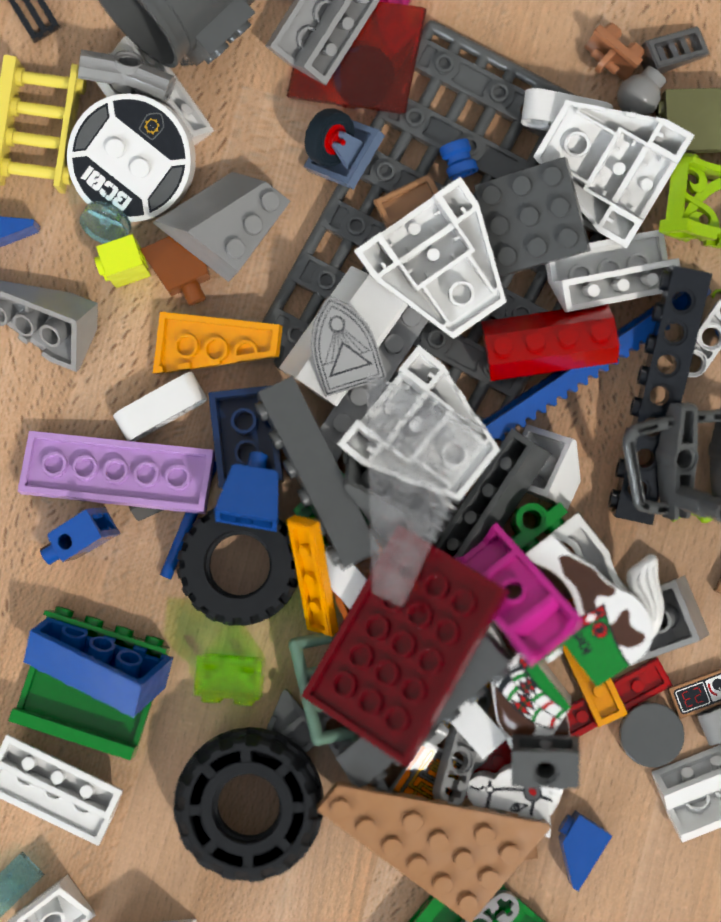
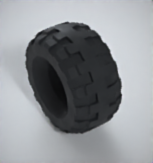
M248 727L234 729L219 734L207 741L186 763L175 790L174 819L179 830L180 839L186 850H189L197 859L196 862L207 871L209 869L221 875V878L232 881H264L267 878L279 876L291 869L292 866L305 856L313 845L323 815L317 811V804L324 797L323 787L311 758L290 738L264 728ZM256 752L269 754L281 762L277 764L272 760L269 761L258 757ZM244 774L258 775L266 779L275 788L279 798V813L275 822L266 831L256 835H245L232 830L226 825L219 813L218 801L223 787L231 779Z

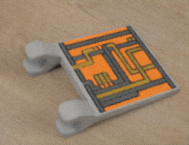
M443 721L434 728L436 735L421 746L410 767H403L389 788V793L398 794V792L434 800L432 794L433 786L444 751L437 744L449 733V729ZM477 753L472 774L487 760L489 755L482 759ZM454 755L452 757L454 768L460 769L463 761ZM449 774L448 777L458 780V775ZM446 787L445 793L452 797L453 791Z

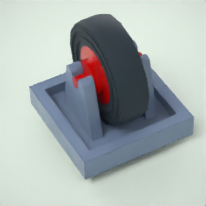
M334 108L323 109L314 116L307 128L304 143L309 157L303 167L310 173L354 190L385 135L376 128L351 120L349 115Z

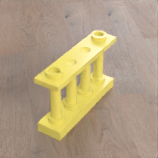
M4 55L0 76V185L5 186L6 177L14 174L54 180L53 186L59 193H66V186L72 183L67 165L68 142L76 124L80 94H85L87 80L77 78L78 64L71 65L70 77L25 71V68H23L16 56ZM24 84L68 89L65 107L23 102L18 98L20 86L23 87ZM20 114L63 119L61 137L18 132L14 128L15 116L18 117ZM20 144L58 149L56 167L12 162L11 158H9L10 147Z

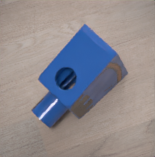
M106 507L85 509L49 532L47 537L50 543L42 547L40 553L49 565L59 559L62 562L75 560L116 537L120 532Z

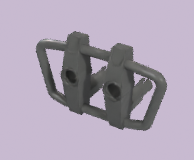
M689 402L670 403L666 416L631 425L624 434L622 445L634 507L641 512L662 515L671 520H677L679 517L687 519L691 517V514H694L701 518L708 517L721 523V407L720 409L698 411L697 406ZM715 422L712 440L708 447L712 495L694 488L696 467L699 460L698 423ZM661 431L659 445L655 453L660 502L645 499L636 449V439L640 435Z

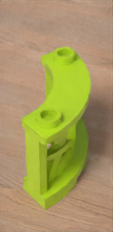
M683 154L671 174L666 219L660 220V233L684 242H689L690 239H698V241H704L703 246L721 249V228L718 217L712 208L703 203L710 195L721 190V165L702 160L696 154ZM688 174L695 176L696 184H693L690 180L688 181ZM707 179L713 180L712 182L707 184ZM687 187L692 194H695L694 196H691L686 192ZM703 213L708 218L707 225L700 223L699 217H701Z

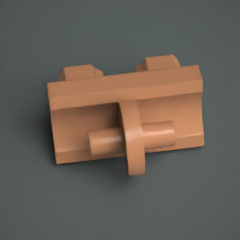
M610 23L605 27L599 25L584 46L591 53V56L599 62L594 71L597 74H601L606 68L613 75L616 74L625 81L634 74L643 61L641 58L645 50L638 43L631 42L627 47L619 41L622 32L614 23Z

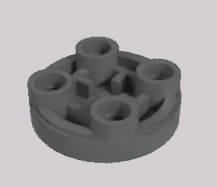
M655 702L641 703L628 710V714L623 717L619 728L620 744L626 755L634 762L645 767H661L673 761L680 753L685 738L683 724L678 715L667 706Z

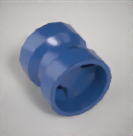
M467 138L452 141L439 149L442 160L448 162L446 173L451 181L459 177H468L479 170L476 160L471 157L470 151L472 148Z

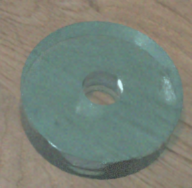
M90 202L86 205L80 216V224L83 230L91 238L102 244L128 236L131 231V222L126 214L116 206L106 202Z

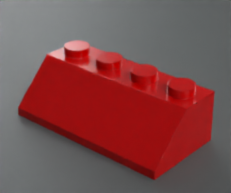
M608 304L571 312H564L562 309L481 321L490 381L618 363L620 344L615 319Z

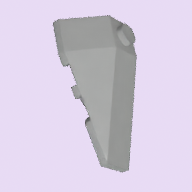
M0 280V326L6 324L19 333V340L25 344L28 342L33 343L43 351L42 356L50 362L77 372L97 331L98 303L71 292Z

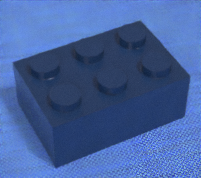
M272 385L208 392L220 489H223L233 464L247 466L250 452H262L268 455L266 469L277 471L278 483H284L281 448L275 449L269 436V432L272 431L268 420L262 421L254 405L258 402V392Z

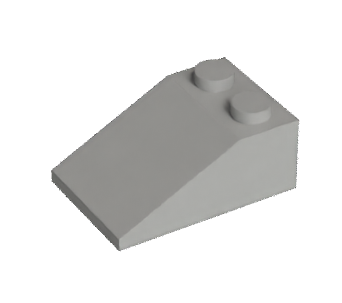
M685 575L660 585L664 598L662 624L658 633L652 639L646 654L632 665L698 642L710 635Z

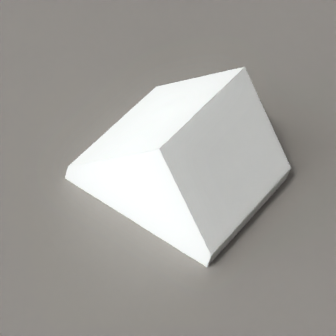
M67 874L16 912L7 922H88L96 915Z

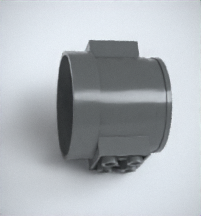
M98 0L114 23L139 49L156 62L169 68L176 67L185 55L196 66L204 60L207 64H210L229 47L226 40L231 44L251 26L248 19L255 14L254 10L250 7L255 0Z

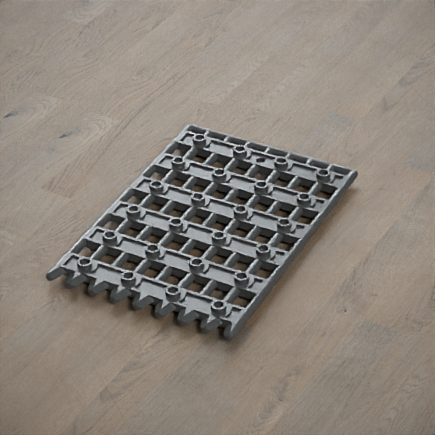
M434 20L428 21L370 127L381 131L386 124L400 131L401 134L389 156L376 151L360 180L372 185L359 210L342 202L349 188L340 184L336 186L262 323L283 325L279 357L274 358L275 366L279 369L314 319L324 299L326 300L332 294L346 274L340 271L353 246L360 247L378 233L386 230L382 222L370 217L375 207L373 200L379 198L383 192L389 193L427 175L440 153L439 149L445 144L458 139H469L472 148L470 151L471 157L476 160L479 168L477 173L483 175L480 183L539 165L533 156L548 131L529 128L521 124L522 113L520 108L524 103L525 90L512 84L514 79L517 78L532 86L531 88L547 89L571 95L575 94ZM433 35L450 43L448 48L445 49L432 42ZM462 49L477 57L475 63L459 56L460 50ZM487 64L504 71L503 76L499 77L485 70ZM414 71L430 79L418 103L402 95ZM441 85L458 93L445 117L429 109ZM468 99L485 108L473 131L456 123ZM495 114L512 122L500 146L483 137ZM523 128L539 136L527 160L510 152ZM412 138L428 146L416 171L399 162ZM447 177L443 185L436 181L434 182L440 191L453 181ZM475 190L473 196L475 197V199H476L477 202H478V198H477V194H476V190ZM581 212L585 229L593 233L589 243L604 240L606 236L599 233ZM326 231L343 239L330 264L313 256ZM545 265L530 269L536 272V275L524 298L507 289L515 273L501 277L500 281L506 303L474 324L467 338L458 335L453 339L428 321L413 344V347L421 346L437 360L450 366L448 372L455 384L461 373L478 381L468 400V404L475 414L489 387L506 396L501 405L503 407L522 394L531 377L529 375L490 381L486 350L478 342L483 334L481 321L549 312L535 304L547 281ZM363 266L362 271L369 274V272ZM296 285L313 293L300 319L283 311ZM558 300L552 311L563 309ZM397 371L394 373V375L392 376L391 380L389 381L381 395L389 387L393 380L398 376ZM478 415V417L480 418L481 421H482L483 419H485V418L481 417L480 415Z

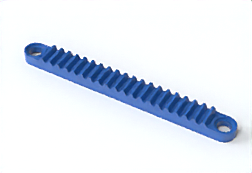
M709 288V290H708L707 296L711 293V289H710V288ZM682 291L677 292L672 298V304L677 310L683 309L687 304V296ZM654 306L617 330L620 344L619 357L628 358L629 351H638L640 349L639 344H645L648 334L653 335L656 323L651 320ZM670 324L666 327V331L670 329ZM618 357V363H612L613 365L619 364V357ZM609 365L554 372L483 419L482 423L493 439L504 441V433H509L511 429L515 430V426L525 427V419L535 420L536 412L546 413V405L556 406L557 398H568L567 391L577 392L578 385L586 386L588 378H598V371L607 372Z

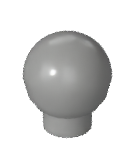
M647 66L641 74L632 75L622 82L617 93L620 109L625 112L646 116L652 114L660 102V89L667 82L665 77L655 68Z

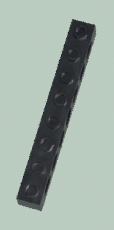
M669 266L668 271L662 272L659 283V290H663L660 303H655L651 319L653 322H656L653 335L648 334L644 347V353H648L646 366H640L637 377V384L641 385L638 397H633L630 407V415L634 416L632 425L645 421L648 418L664 417L667 414L670 403H682L712 273L679 266ZM679 291L684 292L687 296V304L681 310H677L672 304L673 296ZM671 323H676L680 328V335L674 341H668L665 337V329ZM663 355H669L673 361L671 369L667 372H660L657 367V362ZM657 386H662L665 390L664 399L659 403H652L650 399L651 390ZM661 431L640 435L636 439L637 452L641 449H649L651 453L650 460L646 464H639L644 484L645 499L656 502L659 500L655 453L659 445ZM625 457L624 459L619 458L615 477H619L617 490H611L608 507L612 508L611 513L617 518L653 525L655 514L641 512L634 507L631 494L628 493L629 480Z

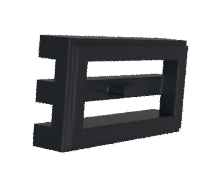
M8 0L34 43L61 28L44 0L37 1L51 23L48 27L41 20L31 1L23 0L41 30L38 33L34 32L15 0Z

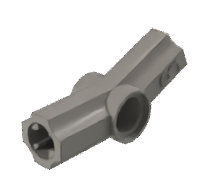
M81 49L78 79L111 84L113 89L121 93L130 94L137 91L164 103L170 99L176 81L174 76L144 64L142 57L137 53L119 51L115 55Z

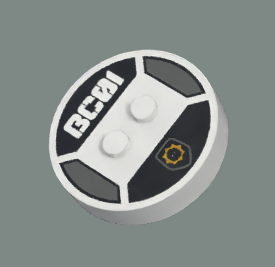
M127 93L103 98L90 106L80 116L69 138L67 165L76 191L92 209L113 220L138 222L154 219L167 213L183 199L194 177L196 155L194 142L186 124L172 108L157 99Z

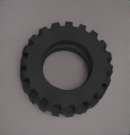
M215 508L208 511V514L198 518L192 524V529L189 533L186 532L182 540L184 541L182 549L178 551V579L182 581V590L185 596L189 597L192 602L191 605L197 611H201L208 619L221 622L223 625L246 626L272 617L289 602L298 585L288 526L279 518L277 532L220 523L215 521ZM233 535H248L257 539L265 547L269 555L270 569L267 579L256 591L245 595H235L221 589L214 581L210 570V560L214 549L222 540Z

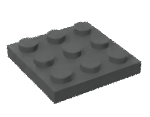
M566 157L474 185L500 278L591 251L570 166Z

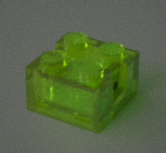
M214 653L198 655L193 695L201 696V702L221 703L224 698H232L235 705L253 706L255 700L259 701L260 697L263 696L266 658Z

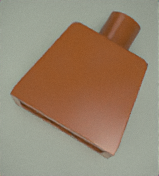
M168 236L140 249L171 296L183 292L189 306L196 305L206 299L200 284L211 279L208 266L173 238Z

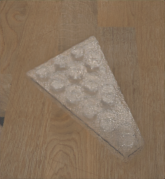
M370 373L366 385L372 594L403 607L486 427Z

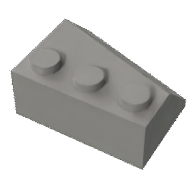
M231 172L158 218L153 224L229 282L251 256L290 203V200L266 181Z

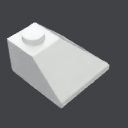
M527 424L522 435L550 452L551 456L526 493L553 505L561 502L564 508L568 510L581 482L577 441Z

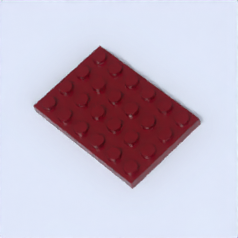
M398 525L301 696L403 766L410 767L510 590Z

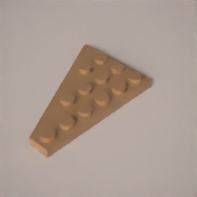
M336 781L317 804L318 812L467 922H472L551 829L549 822L543 818L536 820L519 817V814L499 813L494 809L472 805L469 807L449 804L445 800H428L423 796L402 792L394 794L378 791L375 787H357L353 783Z

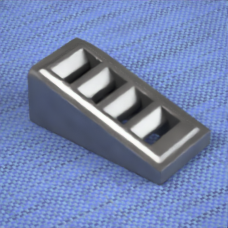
M697 26L645 41L641 45L645 50L641 58L643 60L641 64L644 70L647 66H651L662 74L707 57L710 53ZM689 38L694 52H690L685 39ZM675 43L678 44L682 55H679ZM664 47L666 48L669 59H667L666 54L663 50Z

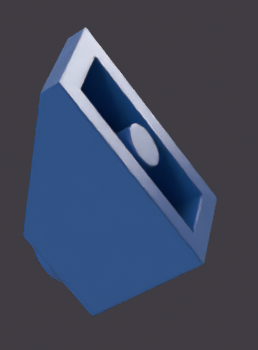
M575 810L572 816L566 815L558 829L561 834L558 838L568 881L572 888L579 891L612 838V835L606 829Z

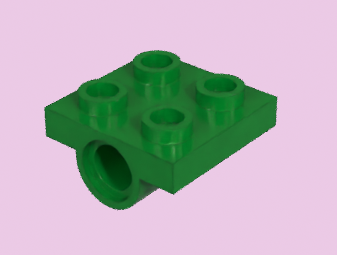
M561 502L550 506L547 510L536 503L525 504L517 508L511 515L510 525L515 534L510 538L523 553H526L539 543V540L536 538L542 532L550 534L564 524L565 521L561 517L568 512ZM525 512L531 513L535 518V526L532 529L527 528L523 524L522 518Z

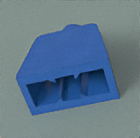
M250 452L247 466L241 464L232 465L215 507L216 522L277 532L278 472L266 469L268 455L262 452Z

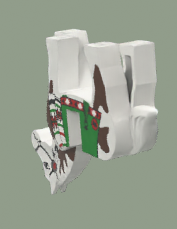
M579 512L531 548L525 555L532 563L552 571L566 584L575 602L576 607L574 609L582 617L583 627L532 668L517 651L512 652L508 649L493 622L488 629L513 658V661L508 666L511 672L497 684L493 680L490 681L496 720L500 729L508 737L506 740L511 750L512 734L570 736L567 712L571 707V695L547 666L548 663L563 653V645L566 646L598 687L641 659L648 651L652 639L658 633L662 624L664 598L658 577V558L656 555L648 554L628 570L627 587L621 581L613 566L609 550ZM561 541L571 546L575 554L571 552ZM542 762V763H540V764H541V765H550L551 763ZM512 763L504 765L497 773L487 770L474 773L470 778L467 789V796L475 806L505 810L510 813L519 814V817L541 820L543 818L549 822L550 826V816L556 809L563 790L554 787L526 789L521 786H512ZM551 829L545 835L547 838L551 835Z

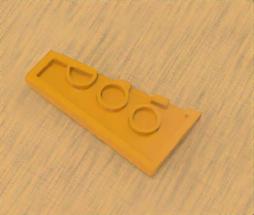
M160 311L153 374L279 357L283 325Z

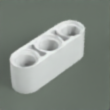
M531 88L525 91L521 124L529 128L548 131L566 100L613 109V106L605 101L547 89Z
M721 299L714 304L700 325L693 354L700 358L701 366L697 371L689 372L688 377L701 376L721 349ZM707 328H713L719 334V340L713 346L706 345L702 340L703 331Z
M188 372L117 411L113 417L126 441L135 442L202 405L208 398L194 373Z

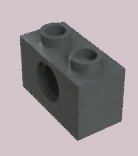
M512 734V786H521L526 789L554 787L559 790L579 788V736ZM542 762H548V763H551V764H550V765H541L540 763H542Z

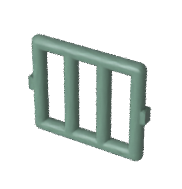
M315 633L290 639L288 645L300 696L318 667L307 668L303 649L331 644L335 635L330 637L323 633ZM301 696L313 745L321 746L350 739V742L358 740L360 736L346 726L322 732L318 712H322V710Z

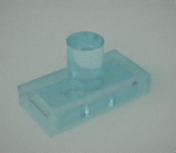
M21 852L0 873V918L45 875L24 852Z

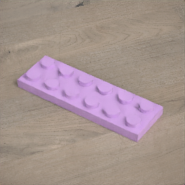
M29 431L18 492L23 495L206 514L215 451L211 449Z

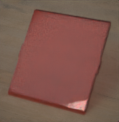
M379 2L327 85H323L299 70L292 68L287 97L334 104L337 107L351 109L363 108L399 114L406 113L427 9L420 6Z

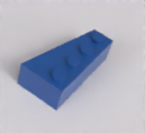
M49 617L30 630L24 663L90 695L93 699L104 702L123 714L134 718L166 688L173 661L171 656L162 654L161 658L147 655L146 648L135 645L133 650L116 645L115 638L105 635L104 637H91L87 635L88 630Z

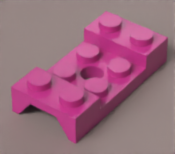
M497 522L491 526L481 543L463 557H456L457 560L504 588L510 585L521 587L523 590L521 596L516 599L506 597L493 621L507 636L512 647L531 668L583 627L582 617Z

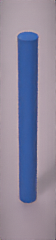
M214 461L211 482L217 470L216 461ZM185 512L161 570V576L172 579L179 559H177L178 551L182 549L184 543L182 540L186 532L189 533L192 529V524L196 521L198 513Z

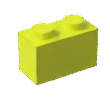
M133 234L96 246L99 256L94 257L99 274L103 275L105 281H110L116 288L151 277L146 259L140 250L142 247Z

